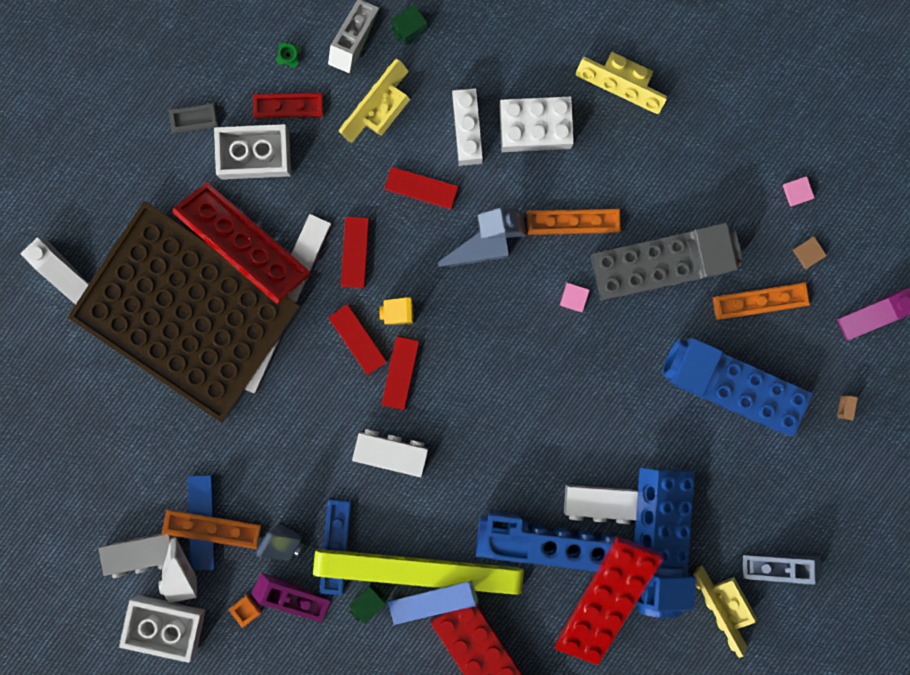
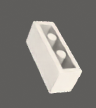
M476 89L454 90L452 95L459 166L482 164Z
M365 429L364 433L360 432L358 434L352 461L417 477L422 476L428 448L424 447L425 443L411 440L409 444L401 442V437L389 434L387 438L378 436L379 432Z
M566 485L564 513L571 520H583V517H593V521L607 522V518L616 519V523L630 524V520H636L638 491L634 489Z

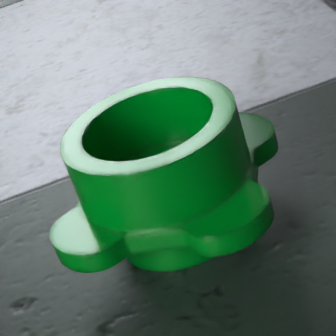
M285 42L281 43L276 62L279 65H290L291 68L297 67L301 48L298 45L293 46Z

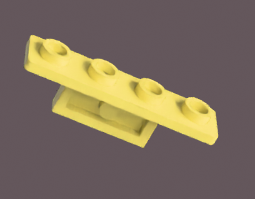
M611 52L605 66L583 57L575 73L576 76L656 114H659L667 100L666 95L647 87L653 74L652 70L614 52Z
M396 58L388 66L385 73L373 85L370 92L339 129V132L350 143L356 139L365 126L382 136L410 101L406 94L396 89L408 73L407 68L399 59Z
M701 565L697 567L693 574L696 577V587L703 592L706 605L710 610H713L718 627L728 637V644L731 650L735 651L738 657L741 658L745 655L747 645L738 629L755 623L757 617L734 577L713 585L704 567Z

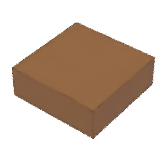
M814 236L792 249L804 269L809 268L827 256Z
M842 395L840 397L837 417L845 420H854L858 397Z

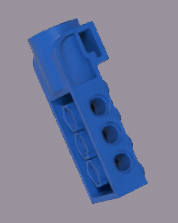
M679 338L670 349L662 369V376L668 378L670 384L791 437L795 436L813 394L724 354L723 351L693 338H689L686 341Z
M640 468L634 543L661 553L663 559L636 602L638 605L637 611L641 614L658 618L682 617V611L694 610L696 577L688 574L695 472L680 469Z
M487 510V516L480 515L475 557L597 572L616 537L610 533H601V536L592 535L591 531L578 530L577 533L568 532L567 528L554 527L553 531L547 530L545 526L531 524V528H529L528 521H522L519 513ZM493 521L508 522V527H493L492 524ZM548 541H553V542H554V544H553V546H552L551 548H549V549L543 548V546H544V544H545L546 542H548ZM577 544L574 551H567L570 545ZM600 547V551L597 554H591L594 548Z

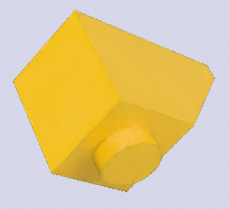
M411 298L383 300L384 306L379 307L380 320H384L385 325L414 324L413 300Z

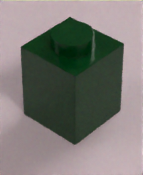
M414 4L391 19L393 28L390 30L397 41L402 40L405 45L428 30L426 20Z
M370 583L351 601L349 605L350 613L357 621L362 620L365 624L386 605L387 599Z

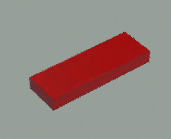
M323 93L253 94V118H324Z
M391 167L384 189L451 210L458 186Z
M345 217L341 287L365 288L369 218Z
M345 305L328 317L367 375L387 363L348 305Z
M396 337L381 405L405 409L419 341Z

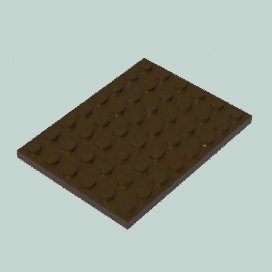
M143 201L67 318L223 423L301 306L287 296L279 304L275 303L206 241L147 201Z

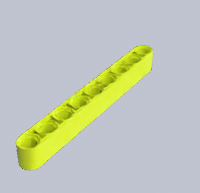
M319 549L315 550L313 575L437 588L472 580L475 591L517 595L522 594L524 569L509 566Z

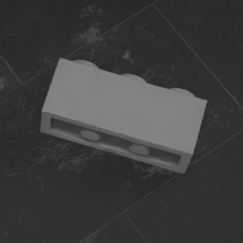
M161 533L105 544L99 547L103 576L112 574V578H118L127 575L126 572L135 570V574L149 571V567L157 565L158 569H163L170 541L175 536Z

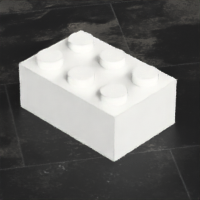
M571 97L500 100L502 152L571 149L574 144Z
M285 124L214 128L216 175L219 178L243 179L291 176L289 129Z
M136 595L129 600L119 648L190 663L196 656L206 609L173 602L168 603V601Z

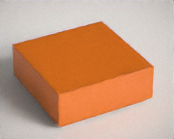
M249 594L245 595L228 609L242 628L262 613Z

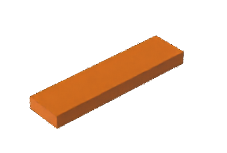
M620 209L527 211V235L621 232Z
M806 282L712 297L716 320L810 305Z
M166 510L162 534L257 549L261 525Z

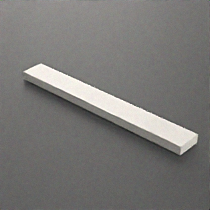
M309 214L291 254L309 271H311L331 227V223ZM307 279L287 297L297 302ZM279 340L245 390L254 394L257 392Z

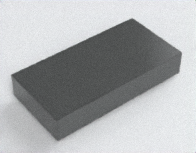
M215 103L169 110L173 134L219 127Z

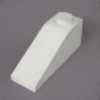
M362 0L356 1L330 46L329 65L350 73L361 53L379 7Z
M37 237L20 254L36 271L76 305L89 283L47 240Z
M176 538L170 541L162 569V580L159 581L160 594H164L168 603L197 598V577Z

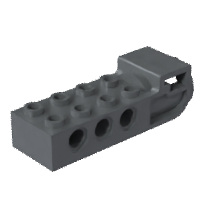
M728 223L593 253L590 256L600 301L730 273L738 270L742 261L736 231L733 227H728Z

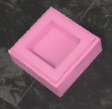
M807 176L783 185L790 207L814 199Z
M566 283L559 306L582 313L589 290Z

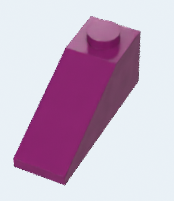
M910 288L895 291L836 319L845 339H853L909 315Z
M262 572L251 593L260 605L322 622L331 602L330 599Z

